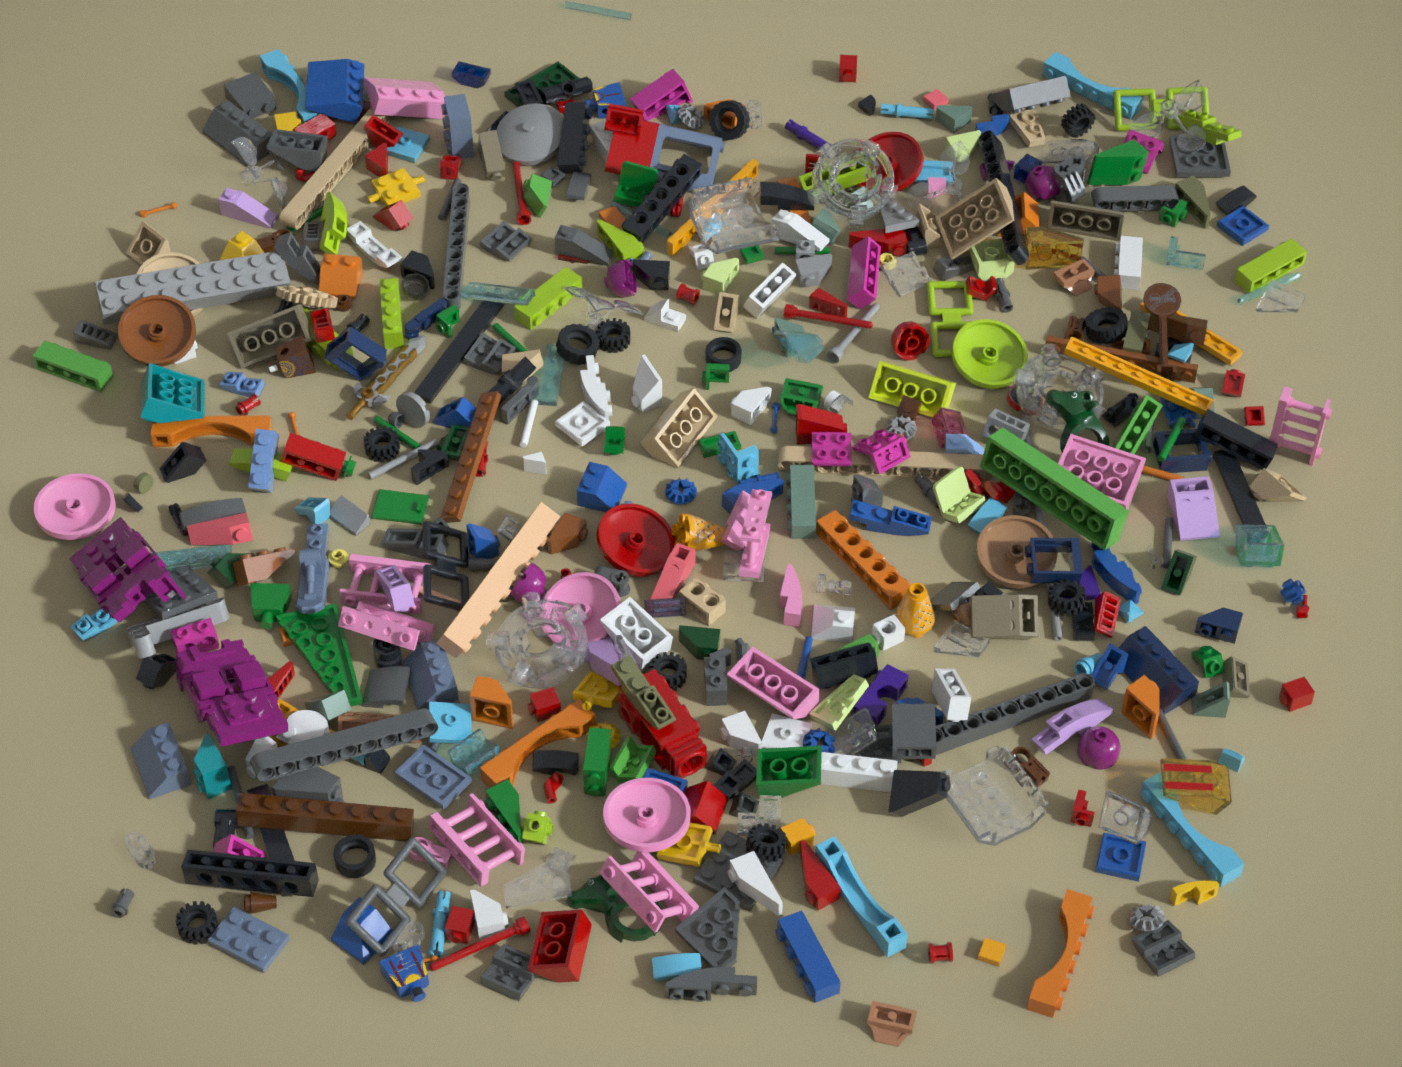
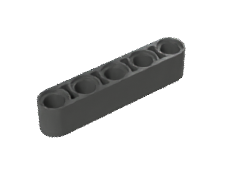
M1172 185L1098 187L1091 192L1095 208L1112 211L1160 210L1162 206L1173 209L1180 201L1176 188Z

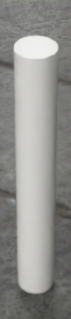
M531 400L519 444L522 448H526L538 406L537 400Z

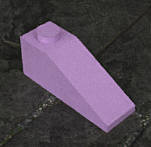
M226 188L218 199L221 215L268 229H271L278 218L277 213L238 190Z
M396 565L375 570L389 604L394 611L404 612L409 610V607L415 606L410 583Z
M611 638L586 642L587 650L584 651L585 662L590 664L592 671L618 686L622 685L611 669V664L619 661Z

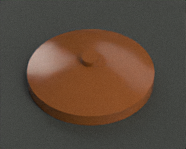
M151 295L135 301L124 311L118 325V336L123 350L132 360L145 366L152 363L162 367L179 361L190 351L196 338V324L191 311L181 301L170 296Z

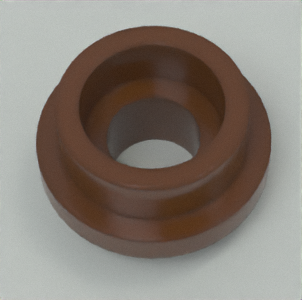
M349 295L337 296V310L341 312L349 311L353 305L352 298Z

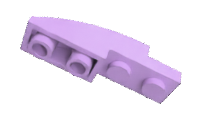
M1102 699L1089 700L1073 705L1046 721L1048 727L1031 740L1033 745L1047 755L1075 733L1082 736L1085 731L1095 727L1114 713V710Z

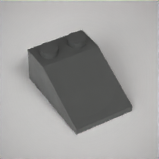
M274 129L267 144V149L302 170L315 172L326 159L328 136Z

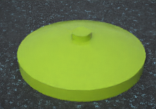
M991 319L972 321L958 331L952 344V359L959 373L969 382L983 388L999 389L1015 383L1021 377L1027 365L1028 352L1023 339L1013 328L1000 321Z

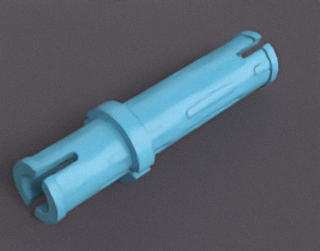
M882 103L880 114L896 115L899 118L900 116L933 120L934 108L902 106L900 103H897V105Z
M444 891L437 892L436 907L432 913L434 921L429 949L430 955H434L436 948V956L443 955L445 925L450 914L448 909L451 893L446 891L444 899Z

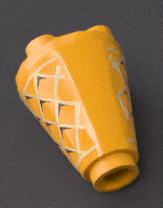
M680 514L677 524L672 525L671 532L675 536V545L679 543L696 551L723 546L724 543L720 541L726 528L690 514Z
M918 582L912 583L908 587L894 613L904 626L905 633L912 635L914 638L922 637L923 634L932 629L935 623V614L925 586Z

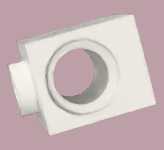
M892 615L874 623L871 635L884 651L904 641L905 628L897 617Z

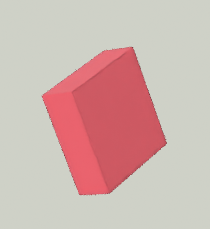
M936 89L926 94L923 101L936 110L937 105L947 104L948 98Z

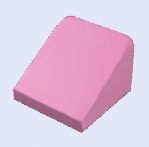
M928 177L927 199L945 193L946 178Z

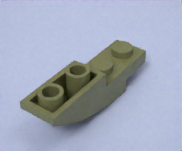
M630 655L611 664V669L622 684L621 689L627 698L654 728L659 730L676 721L675 716L654 685L650 686Z

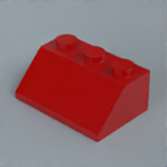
M582 909L541 912L528 965L529 972L558 983L579 981L592 923Z

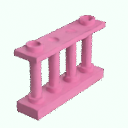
M1284 387L1279 399L1270 440L1278 444L1277 447L1279 448L1283 446L1311 455L1309 465L1313 466L1315 458L1319 459L1322 451L1319 444L1325 421L1330 419L1332 409L1329 408L1331 400L1327 399L1324 408L1294 400V397H1291L1292 388ZM1293 407L1321 416V419L1317 421L1290 413V410H1287V408ZM1289 420L1318 429L1317 434L1287 426L1284 421L1287 422ZM1285 433L1312 441L1314 446L1310 447L1284 439L1281 434L1284 435Z
M752 489L740 541H747L739 568V576L759 579L770 534L771 524L765 522L772 491Z
M358 554L350 555V570L354 575L350 588L340 589L341 604L357 606L359 601H364L394 611L386 595L378 593L380 581L375 570L396 565L407 580H414L411 591L415 606L409 607V610L404 612L422 614L421 598H418V594L423 582V566L431 564ZM362 574L374 575L369 592L357 591Z
M364 601L358 602L357 609L343 606L338 623L339 627L413 651L416 648L417 642L425 643L432 641L436 628L435 624Z
M473 793L469 795L468 808L450 818H443L438 812L430 816L429 830L445 848L449 849L453 857L480 887L488 883L489 872L492 868L510 858H513L519 865L523 864L524 846L514 839L485 807L484 802ZM472 815L480 821L461 833L455 832L451 827ZM485 829L493 836L473 848L464 842ZM498 843L506 850L487 862L481 861L477 856Z
M637 851L632 862L619 865L612 856H608L600 871L601 876L654 933L658 932L665 918L676 915L683 922L699 908V905L649 852ZM635 871L641 878L633 880L627 872ZM649 886L655 893L647 895L641 887ZM662 900L669 908L661 910L655 902Z

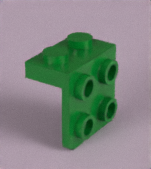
M624 161L621 167L619 185L613 201L639 207L642 204L643 198L652 192L656 184L658 170Z

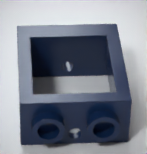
M349 327L327 344L324 358L361 382L366 377H370L378 368H382L385 365L387 350L356 329ZM353 346L370 358L362 363L345 351Z
M1196 429L1181 430L1173 445L1197 444L1200 455L1170 457L1168 454L1164 462H1160L1157 459L1159 469L1169 473L1207 471L1208 464L1212 461L1211 451L1207 450V442L1194 436ZM1171 431L1155 432L1154 451L1156 458L1159 456Z
M1030 538L1029 545L1025 546V557L1029 559L1026 572L1027 576H1030L1031 583H1059L1061 579L1066 582V579H1070V582L1075 580L1077 584L1080 583L1083 571L1079 538ZM1036 552L1068 553L1070 571H1037Z

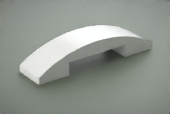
M361 221L347 228V234L354 244L368 259L378 266L388 268L402 260V256L394 249H387L372 236L371 229Z

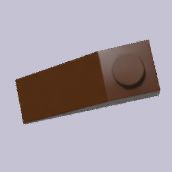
M1150 314L1148 330L1159 333V318ZM1172 315L1167 317V336L1186 343L1204 345L1208 320Z

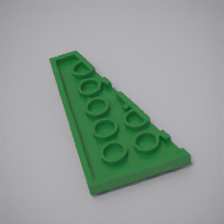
M336 603L325 605L324 609L316 613L302 614L294 611L275 615L277 623L328 691L334 693L345 689L350 706L361 705L362 697L343 628L338 626L340 616Z

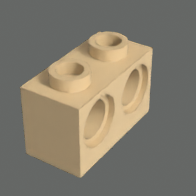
M698 578L693 579L679 591V598L685 597V609L708 626L726 612V599L723 595L716 593L707 583L700 581Z

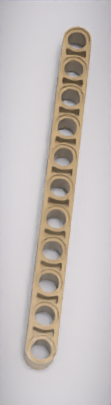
M372 107L283 209L279 218L280 224L298 230L326 198V193L334 189L372 144L364 130L365 124L374 115ZM375 115L387 124H389V122L394 117L388 115Z
M781 447L778 451V468L783 472H790V465H812V447ZM851 449V466H814V473L859 474L862 476L915 478L918 474L921 476L920 473L924 472L928 479H941L954 468L960 466L963 467L964 472L971 468L980 477V481L990 480L993 476L980 467L983 455L909 451L910 458L881 474H877L874 471L870 455Z

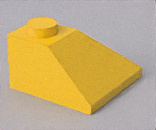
M241 231L228 241L220 260L262 254L264 251L254 238Z

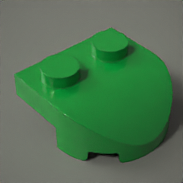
M785 378L783 390L780 394L783 410L789 415L796 416V404L818 409L824 388L823 385Z

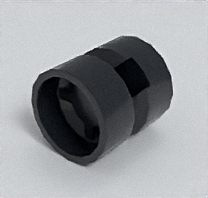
M375 638L373 641V651L376 667L401 666V647Z

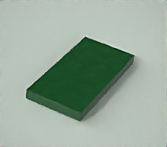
M558 61L526 80L531 79L539 93L541 89L562 84L565 80H576L579 77ZM515 86L504 92V96L515 106H523Z

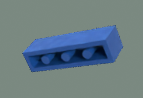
M801 910L778 919L777 929L775 930L779 942L783 941L788 959L793 960L797 976L799 978L802 977L807 995H811L816 1003L839 994L841 981L803 911Z

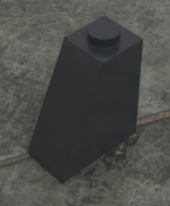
M894 770L888 812L897 817H903L946 799L951 787L950 777L937 771Z

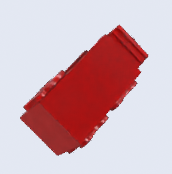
M656 669L643 674L650 686L654 685L676 718V721L659 730L654 728L639 713L621 689L622 685L618 686L619 696H617L619 708L617 710L620 718L626 722L633 735L636 734L643 745H654L657 752L653 759L661 770L667 769L670 775L684 778L706 767L707 746L699 738L700 726L692 718L687 707L684 704L681 705L678 701L676 692L669 687L663 675H659Z

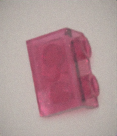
M941 407L933 416L932 425L939 448H944L946 434L967 435L960 411Z

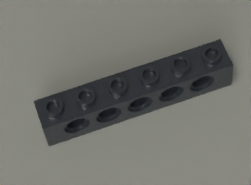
M683 154L680 159L677 158L670 171L667 170L664 173L662 180L657 182L652 192L643 198L642 204L639 207H635L631 217L624 220L621 228L634 235L643 244L699 178L702 164L686 154Z
M187 850L181 865L186 884L313 897L319 882L316 864L309 862Z

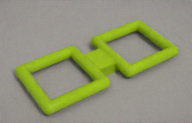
M1207 87L1167 88L1166 99H1156L1153 88L1114 90L1115 129L1117 131H1129V129L1134 131L1156 130L1157 118H1167L1169 129H1187L1182 122H1175L1173 95L1201 94L1202 112H1207L1209 115ZM1121 96H1148L1150 123L1122 124Z
M928 281L926 288L929 314L942 317V322H931L930 324L932 354L934 357H952V349H940L938 329H961L964 325L972 322H962L961 315H972L974 313L972 296L967 294L966 281ZM964 288L966 308H936L934 289Z

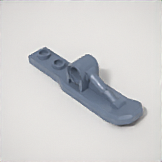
M328 523L309 524L306 548L300 549L299 552L300 572L295 609L302 614L316 613L325 608L330 566L327 559Z

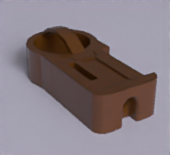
M280 229L273 232L270 236L258 240L255 238L264 253L276 251L274 246L278 236L290 233L291 231Z
M1070 316L1064 338L1070 339L1072 336L1083 341L1086 318L1081 317L1077 319L1076 316Z
M1025 747L1013 749L1009 759L1011 766L1019 773L1023 772L1034 784V788H1038L1048 780L1050 772L1032 755L1029 749ZM1016 754L1025 755L1028 762L1022 763Z

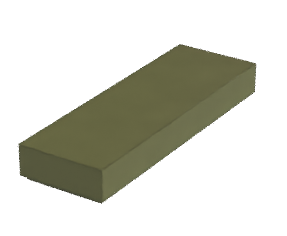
M1132 310L1123 350L1142 354L1151 313Z

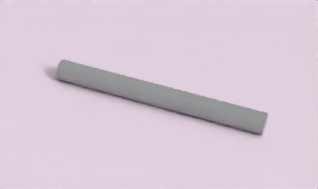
M433 439L368 472V477L373 479L417 457L418 449L431 450L439 446V443L436 439Z

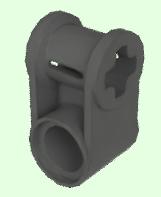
M598 566L594 573L610 581L620 597L629 594V575L626 571L605 566Z

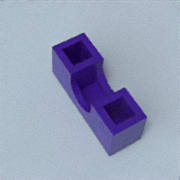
M889 664L883 670H879L875 675L873 683L869 684L863 696L854 705L853 719L868 727L878 726L886 716L887 703L880 700V698L888 697L897 701L908 687L909 675Z

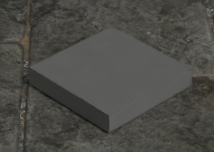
M951 582L930 600L933 611H954L979 590L980 586L977 582Z

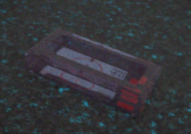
M685 597L644 600V610L652 618L685 616Z

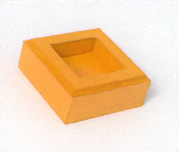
M985 937L978 960L1000 966L1006 944Z

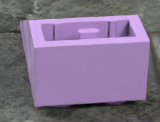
M1209 476L1170 480L1167 497L1180 541L1220 537L1214 491Z

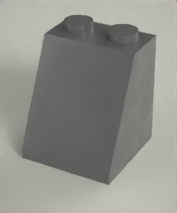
M320 767L280 777L272 786L273 796L344 802L340 777Z

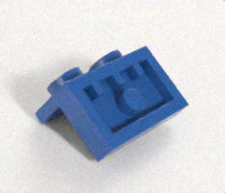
M1160 397L1168 425L1171 429L1174 428L1179 417L1186 419L1185 424L1190 423L1192 428L1196 427L1194 420L1197 419L1195 412Z

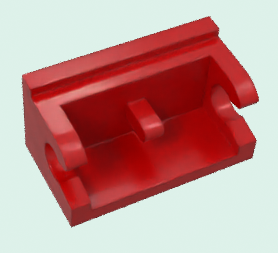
M609 104L604 130L640 136L644 110Z

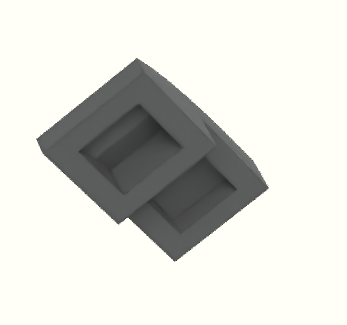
M573 172L566 198L585 200L588 194V186L591 182V174Z

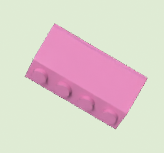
M753 646L727 673L728 678L792 719L807 717L809 712L819 704V689Z

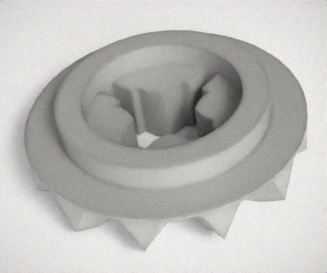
M684 104L680 107L678 115L685 125L695 129L702 127L705 123L702 111H698L697 107L694 108L691 104Z
M903 415L888 419L885 428L889 432L904 434L907 440L914 437L917 431L915 421H911L910 417L904 418Z
M1151 903L1148 906L1141 904L1139 908L1133 907V911L1129 913L1131 926L1140 931L1156 930L1165 921L1164 911L1160 910L1159 906L1153 907Z

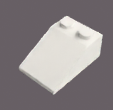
M631 597L600 619V623L624 657L630 655L641 672L649 667L653 657L656 659V655L660 654L663 656V652L667 653L671 650L673 636Z

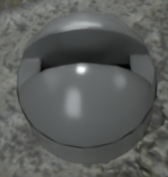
M392 412L388 416V421L394 427L400 428L404 424L405 416L399 412Z

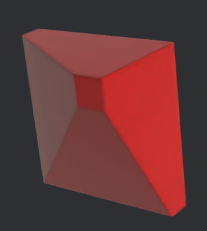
M1264 406L1244 407L1245 426L1265 425Z

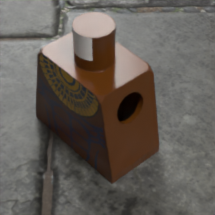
M303 336L276 347L277 359L267 361L270 372L282 369L285 378L316 373L312 356Z

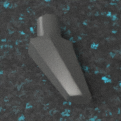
M742 638L735 640L737 646L735 651L738 661L750 650L749 644L744 643Z

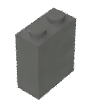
M255 72L224 84L226 99L252 119L276 109L275 96Z
M892 704L893 759H936L935 704Z

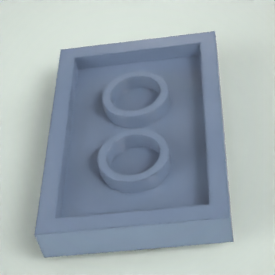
M424 744L395 771L396 778L442 810L472 783V778Z
M233 907L209 937L208 943L265 973L290 938L283 931Z

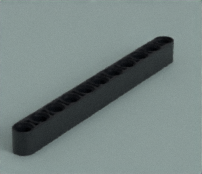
M987 130L979 137V143L988 181L990 182L997 178L1006 186L1013 204L1014 221L1000 229L1004 249L1016 265H1022L1028 260L1029 252L1003 145L991 130Z

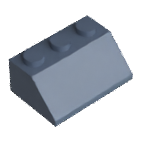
M439 639L421 643L403 660L404 667H410L409 684L417 710L428 709L429 702L452 703L454 699L459 701L457 684L447 653L436 644Z
M169 722L149 728L131 747L149 799L191 785L187 767Z

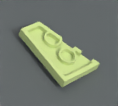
M853 674L809 712L811 719L836 731L868 688L869 684L866 679Z

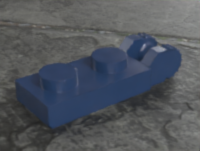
M440 298L405 324V338L409 340L418 337L419 332L428 329L432 323L437 321L436 315L447 308V301Z

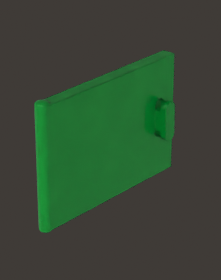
M379 489L371 519L422 525L429 495Z

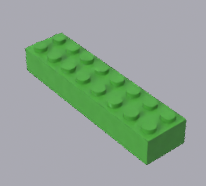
M1001 428L988 436L980 465L982 469L1104 551L1119 541L1129 510L1005 428Z

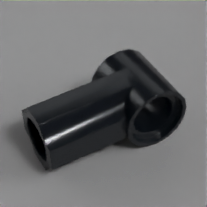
M919 228L904 229L908 241L907 256L926 255L927 243L925 238L921 237Z
M216 809L213 847L216 842L228 835H235V829L239 827L237 825L236 809Z

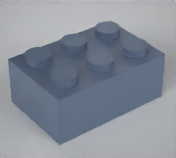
M465 94L443 97L444 104L441 105L442 115H445L442 118L444 129H446L443 131L445 142H448L446 143L447 152L452 156H462V159L473 158L472 124Z

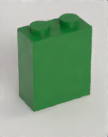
M589 727L583 766L584 794L606 796L612 754L611 729Z

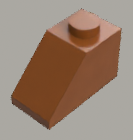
M1120 275L1097 276V284H1094V293L1098 295L1099 302L1106 308L1111 307L1122 310Z
M564 513L547 540L548 554L552 555L578 547L581 541L585 540L588 536L589 530L587 529L586 520Z

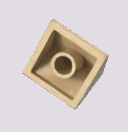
M919 203L916 208V217L919 219L918 228L921 237L926 240L927 249L946 247L935 218L937 215Z
M142 221L126 254L142 265L146 260L157 254L170 252L169 241L146 222Z

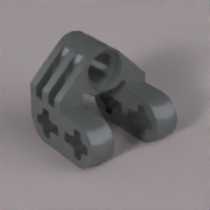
M1071 156L1054 167V178L1062 184L1059 193L1051 197L1054 201L1071 203L1085 195L1086 190L1079 175L1083 171L1085 163L1081 156Z

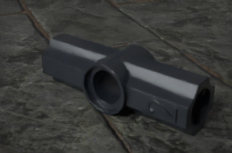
M586 76L572 81L565 80L562 84L541 89L539 93L544 105L592 92L593 84L591 79Z
M524 356L511 370L506 371L498 379V383L488 392L498 391L501 395L500 404L520 388L523 381L535 371L536 367Z

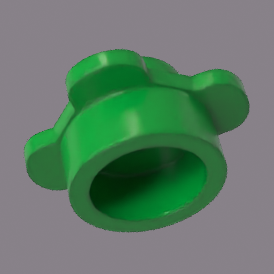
M352 456L349 457L348 461L344 460L341 469L342 472H345L344 479L346 475L352 477L356 461L351 460Z

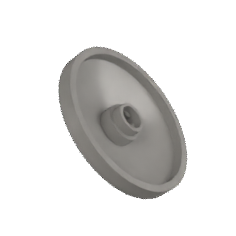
M527 104L510 111L500 121L496 129L502 156L509 162L517 161L522 166L537 165L551 159L559 152L563 124L561 114L554 108L544 104Z

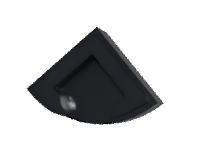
M870 94L858 102V107L871 116L875 111L876 100Z
M128 492L122 496V499L135 512L143 509Z

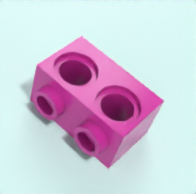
M211 618L171 630L173 644L177 653L187 651L189 647L197 646L200 652H208L220 648L217 632Z

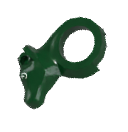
M1052 389L1047 392L1046 401L1048 405L1054 407L1066 422L1060 439L1062 453L1070 434L1077 435L1082 429L1092 431L1096 435L1098 443L1109 446V437L1093 411V408L1099 404L1097 401H1093V394L1090 391H1058Z
M601 874L590 878L581 888L569 892L566 903L573 909L584 908L604 913L608 932L620 943H622L623 939L633 942L643 941L658 933H654L648 925L641 929H631L621 924L618 919L619 914L629 905Z

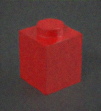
M840 55L839 82H856L857 55Z
M1304 676L1282 684L1279 699L1282 705H1285L1289 712L1311 705L1315 691Z
M554 687L530 694V703L527 704L531 716H535L537 722L547 720L552 715L561 712V702Z
M452 906L445 925L446 940L456 944H468L475 924L474 910Z

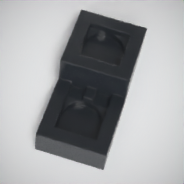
M1243 185L1218 200L1216 206L1228 215L1241 206L1246 207L1257 196Z
M1085 602V607L1081 612L1078 611L1077 615L1071 613L1073 639L1094 641L1092 602Z
M561 750L534 751L532 771L553 775L555 771L576 775L579 771V753Z
M743 759L732 772L728 770L714 786L730 800L756 780L757 769L747 760Z

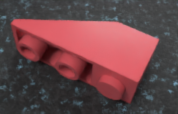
M679 543L675 545L666 561L650 600L675 598L695 566V549ZM663 600L654 602L657 604H661L664 602V604H667L668 606V603H672L673 600Z

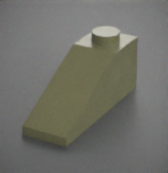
M1194 175L1176 182L1175 188L1179 200L1186 201L1188 212L1204 229L1208 228L1211 214L1205 187L1202 182Z

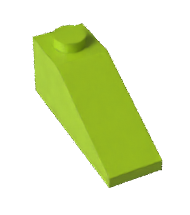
M597 220L598 236L607 247L613 250V255L618 261L631 257L632 259L641 258L644 252V246L641 241H638L634 235L603 220Z

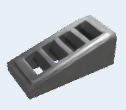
M321 221L305 222L302 243L303 245L307 244L310 250H321L319 246L324 226Z
M968 255L958 256L953 260L951 257L937 259L933 271L941 281L975 270L973 261Z
M79 320L73 331L76 343L110 350L118 337L117 333Z

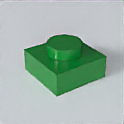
M757 242L740 247V254L747 265L764 260V253Z

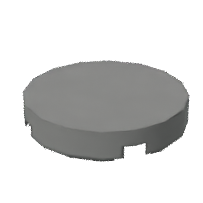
M403 392L396 399L397 410L399 413L404 414L405 421L409 425L420 428L428 423L430 412L429 409L426 411L424 407L426 404L419 395L413 392Z

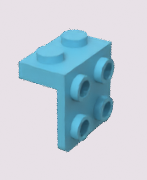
M724 432L720 433L719 441L717 442L719 448L717 457L719 463L726 467L729 477L739 484V480L754 478L758 475L759 450L756 445L737 452Z

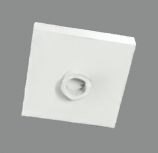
M583 401L556 420L555 426L579 445L584 446L603 432L606 426H610V421Z
M772 713L762 739V749L803 747V738L812 729L813 724Z

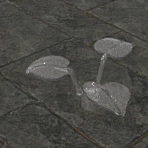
M1196 80L1183 89L1177 96L1176 102L1172 99L1164 100L1161 103L1162 111L1160 114L1155 111L1142 114L1135 122L1129 125L1131 130L1155 137L1162 131L1160 124L1164 122V116L1169 119L1175 118L1184 131L1177 138L1178 148L1183 152H1195L1202 149L1206 143L1204 130L1198 125H1192L1186 130L1177 116L1178 108L1183 111L1186 109L1193 111L1204 104L1206 96L1200 81Z
M246 137L234 139L231 144L237 148L242 158L249 165L239 174L242 183L249 185L252 182L256 184L258 182L271 181V186L282 209H284L292 200L291 191L283 180L279 181L277 177L259 178L262 175L261 170L276 162L280 170H286L289 167V162L268 150L273 160L261 167H254L253 165L257 163V150L253 143Z
M957 141L944 149L939 159L942 169L947 172L951 171L953 180L946 184V188L932 192V187L929 183L921 182L915 184L906 193L904 199L906 206L916 212L917 205L920 203L931 211L935 206L934 195L947 191L950 195L957 194L958 200L961 201L972 194L968 193L961 198L963 184L954 174L955 172L958 175H962L969 167V155L961 141Z
M562 286L561 288L587 301L584 326L592 329L595 334L598 324L605 321L615 308L644 316L642 311L626 301L614 300V304L580 287ZM592 306L595 311H591L590 313V308ZM608 310L603 318H601L602 315L598 311Z

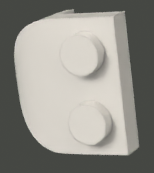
M296 711L287 719L288 732L278 734L276 737L289 745L330 734L328 721L324 716L315 711Z

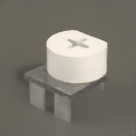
M831 391L824 401V408L829 412L838 414L845 402L853 406V400L836 391Z

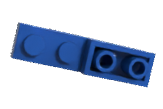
M854 499L849 514L850 520L866 524V530L901 536L929 534L932 520L931 516L893 506L892 510Z
M1092 542V565L1096 572L1117 594L1126 600L1131 599L1137 604L1142 590L1140 584L1136 583L1133 577L1132 569L1128 568L1125 561L1118 562L1116 556L1112 555L1110 547L1104 551Z

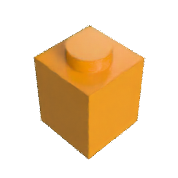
M804 818L781 827L782 832H785L787 837L785 848L790 856L800 852L802 840H805L810 847L813 846L815 831L812 825L807 824Z

